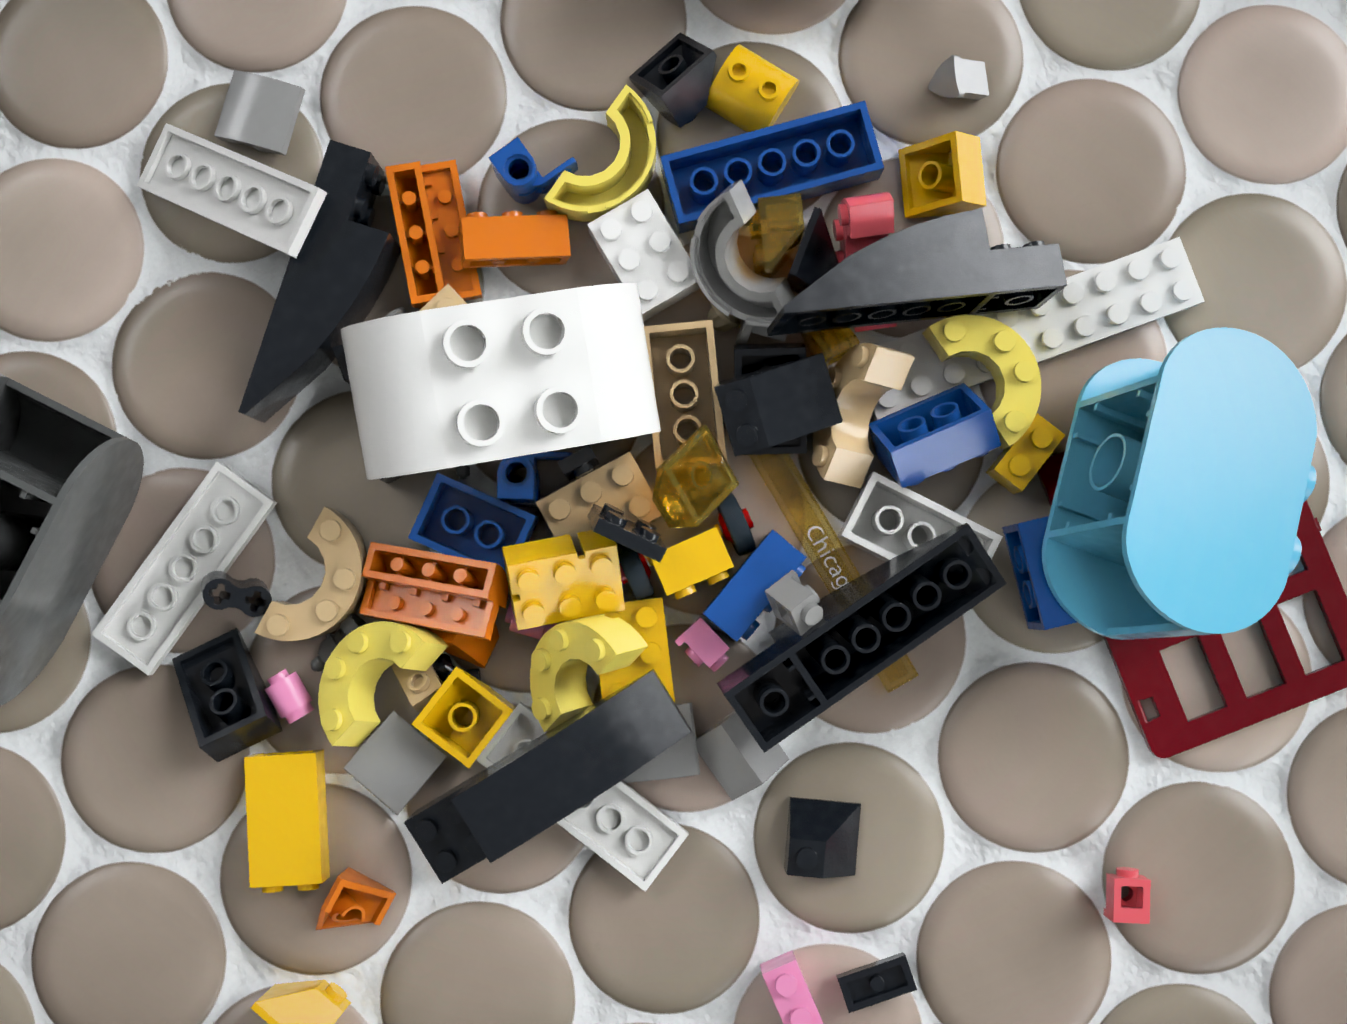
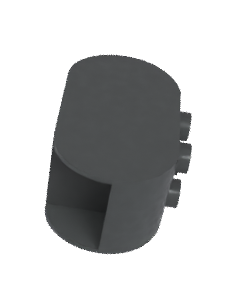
M0 374V706L19 695L40 674L63 642L131 512L141 484L144 466L143 452L137 442Z

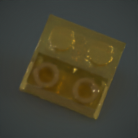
M801 193L757 199L756 213L749 219L750 239H757V245H754V253L752 255L753 268L756 274L773 278L799 246L805 229Z

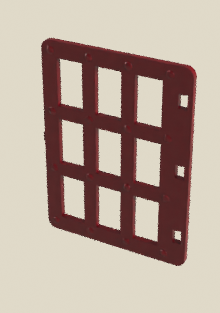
M1065 451L1049 457L1037 472L1050 506H1052ZM1307 500L1302 506L1296 535L1301 541L1300 560L1304 570L1288 576L1287 583L1278 601L1263 618L1258 620L1283 681L1282 684L1246 697L1222 635H1195L1224 706L1187 720L1160 650L1195 636L1134 640L1112 639L1103 636L1149 751L1154 756L1169 758L1347 688V596L1320 531L1322 529L1317 517L1314 518ZM1314 591L1342 660L1305 674L1277 604ZM1151 698L1157 713L1156 717L1147 720L1140 700Z

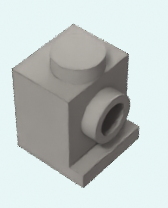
M791 570L764 591L775 616L800 636L823 619V609L818 605L820 602L819 596L811 586L807 584L803 586L801 584L798 574L794 570Z

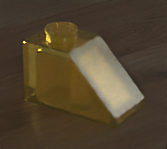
M850 328L800 333L811 355L824 352L827 366L839 361L848 350L860 343Z

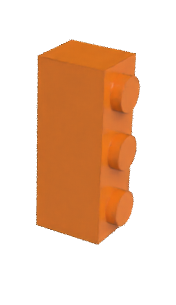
M542 210L537 212L536 215H523L521 211H507L502 213V216H488L485 212L468 213L466 217H461L458 228L462 268L563 265L567 263L571 256L567 214H557L555 210Z

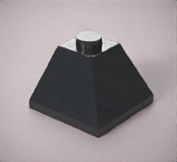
M679 33L636 70L629 79L665 119L681 128L693 121L697 114L707 106L717 56L712 49Z
M817 207L813 209L787 277L791 290L798 294L838 264L822 210Z
M790 797L784 860L786 874L813 878L854 876L856 871L861 803Z

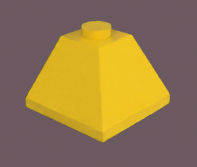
M326 980L274 984L252 1005L251 1009L268 1024H334L351 1002L346 998V992L339 985L332 982L329 984Z

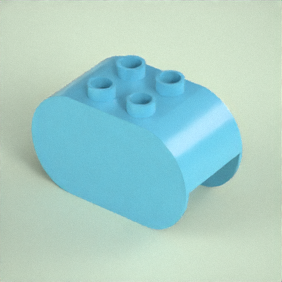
M1211 328L1182 339L1169 351L1163 362L1141 358L1121 360L1101 368L1088 379L1076 403L1042 545V564L1048 586L1060 606L1075 621L1090 631L1105 637L1134 640L1236 632L1256 623L1272 609L1285 588L1288 575L1299 562L1302 546L1300 539L1296 535L1303 503L1309 498L1316 484V470L1311 465L1317 438L1314 404L1302 375L1285 353L1257 334L1236 328Z

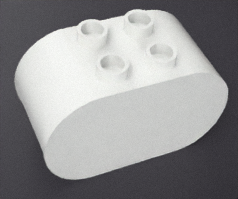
M636 283L577 287L422 310L364 321L341 329L367 480L435 471L619 440L661 431Z

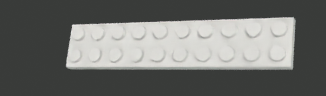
M1177 237L1067 277V286L1038 309L980 314V316L1000 321L1017 332L1030 347L1037 363L1197 306L1205 301L1181 239ZM926 329L879 345L911 354L915 358L902 390L892 389L887 391L876 404L872 413L876 421L962 383L971 388L993 380L992 374L981 362L969 357H953L941 362L922 334Z

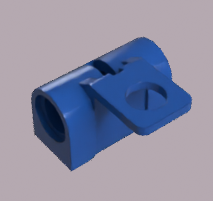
M518 137L488 157L498 180L511 198L521 204H530L536 201L540 194L550 191L564 170L573 174L578 170L577 161L572 157L542 177L537 170L533 157Z
M542 452L503 459L497 471V499L505 503H536L540 500V474L537 469V460L560 461L573 453ZM518 468H526L527 474L525 479L520 483H513L512 476L514 471Z

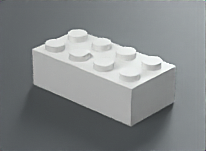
M873 471L868 475L837 538L887 562L965 523L970 525L991 559L1003 536L906 487L901 488L898 483Z

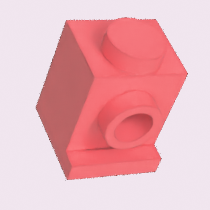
M1117 867L1116 874L1106 873V908H1104L1103 915L1114 923L1150 924L1151 880L1143 875H1139V869L1131 867ZM1127 886L1129 893L1126 897L1121 898V888Z

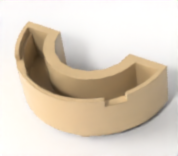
M861 343L848 350L835 367L828 369L843 422L813 432L812 463L817 467L823 480L861 489L874 457L869 449L868 442L869 423L873 410L879 399L887 391L892 389L902 390L914 361V356L872 343Z
M324 506L307 537L319 548L324 558L325 575L321 587L311 598L300 604L272 601L254 633L279 641L309 640L335 631L341 627L340 624L350 613L356 612L363 600L368 582L367 578L361 576L367 554L360 533L343 514L335 509Z

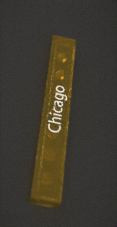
M748 455L829 594L860 576L858 570L790 455ZM906 654L878 673L877 676L887 693H890L916 678L919 674Z

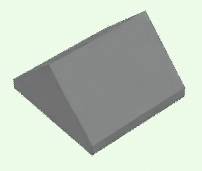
M735 711L696 738L699 755L732 801L764 784L789 760L779 744H776L764 753Z

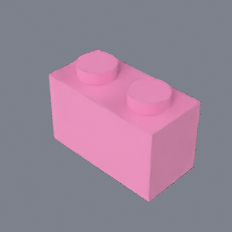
M792 950L760 964L762 976L783 1024H823L821 1015Z

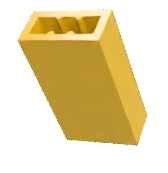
M324 749L257 753L244 757L250 888L262 887V893L280 892L284 890V886L297 885L298 891L319 889V884L330 878Z

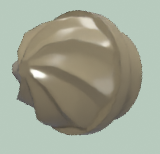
M711 303L712 307L707 317L708 320H713L714 330L726 332L740 325L739 318L731 314L729 316L725 315Z

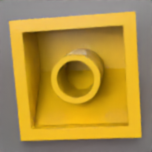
M953 131L898 150L905 218L944 216L987 206L980 137Z
M456 666L411 725L467 768H470L516 706L490 686Z

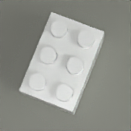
M649 189L587 224L591 238L618 283L637 284L643 322L700 289L693 273L690 257Z

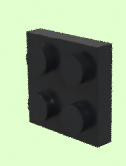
M605 503L603 508L593 504L587 516L593 532L661 562L667 549L661 540V535L656 532L657 528L654 525L639 518L634 523L623 516L624 512L608 503Z

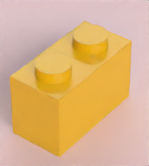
M1037 413L1024 435L1010 447L1003 449L986 471V474L1012 494L1022 492L1066 435Z

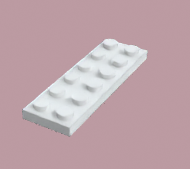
M167 123L136 185L147 192L293 258H297L327 195V192L319 187Z
M217 461L91 635L145 674L153 675L205 602L201 592L203 578L213 571L228 572L277 502L227 466Z
M520 702L476 760L488 768L547 732L543 731L532 710ZM620 781L557 822L645 892L689 835L687 830L623 781Z

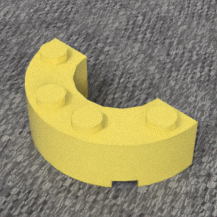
M624 86L606 111L607 126L617 135L620 143V149L614 162L604 171L592 176H579L564 170L544 198L548 210H555L557 214H567L570 220L592 222L647 189L656 164L655 129L652 117L645 103L629 86Z
M980 315L952 316L929 326L922 334L941 362L953 357H969L981 362L991 372L996 384V399L991 410L1001 442L999 448L1002 450L1010 447L1030 427L1038 411L1041 399L1040 370L1028 344L1009 326L995 319Z
M605 614L559 623L550 628L541 637L531 655L530 690L532 713L539 721L544 732L552 730L593 705L586 683L588 664L597 675L630 666L648 647L642 636L631 625L620 618L612 619L606 617Z
M387 621L365 624L346 635L325 662L319 684L318 706L320 721L331 745L359 747L381 722L375 711L374 693L376 684L383 672L393 664L402 669L427 671L448 647L446 642L437 634L425 628Z

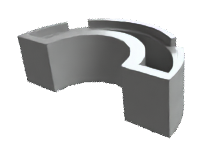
M742 179L723 190L699 216L690 243L691 266L700 289L718 310L727 316L731 314L744 320L747 325L769 327L783 306L795 298L786 277L772 279L759 276L750 270L740 257L737 246L739 229L756 213Z

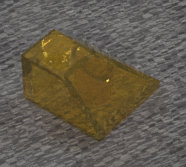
M702 425L658 467L652 500L669 528L698 527L739 485L737 478L707 425Z

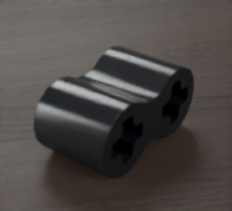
M213 571L208 573L201 582L204 602L215 610L237 608L248 616L259 617L265 614L272 602L267 585L257 578L236 580L223 571ZM218 584H223L225 591H221L219 596H213L212 589H216ZM255 591H259L261 598H256L254 603H249L248 597L253 596Z

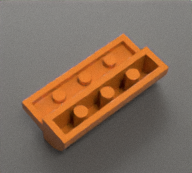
M456 160L421 165L420 161L386 166L387 181L412 307L423 308L447 284L464 301L482 298L477 268H462L458 227L461 217H466Z
M376 542L370 543L361 575L367 578L368 582L359 614L375 619L491 640L499 607L506 609L508 599V581L502 566L493 562Z

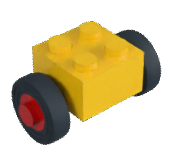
M732 492L724 493L714 499L719 513V525L716 524L714 525L715 528L666 548L667 550L661 562L647 556V559H645L643 554L616 542L621 581L623 584L629 583L637 600L645 599L654 594V589L650 582L651 571L649 565L650 567L654 565L666 595L674 594L678 600L696 592L694 585L707 580L710 586L730 577L727 570L732 569L734 565L721 538L723 534L732 543L739 556L756 549L755 541L750 531L754 527L751 517L746 508H740Z

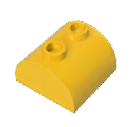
M739 44L727 57L710 87L707 106L705 107L747 133L770 127L778 119L798 87L800 80Z

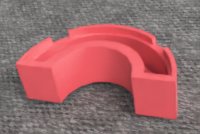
M889 192L843 198L841 203L838 204V219L833 220L835 241H840V250L835 251L838 264L849 255L888 236L889 233H894V199ZM897 323L853 328L855 332L896 327Z

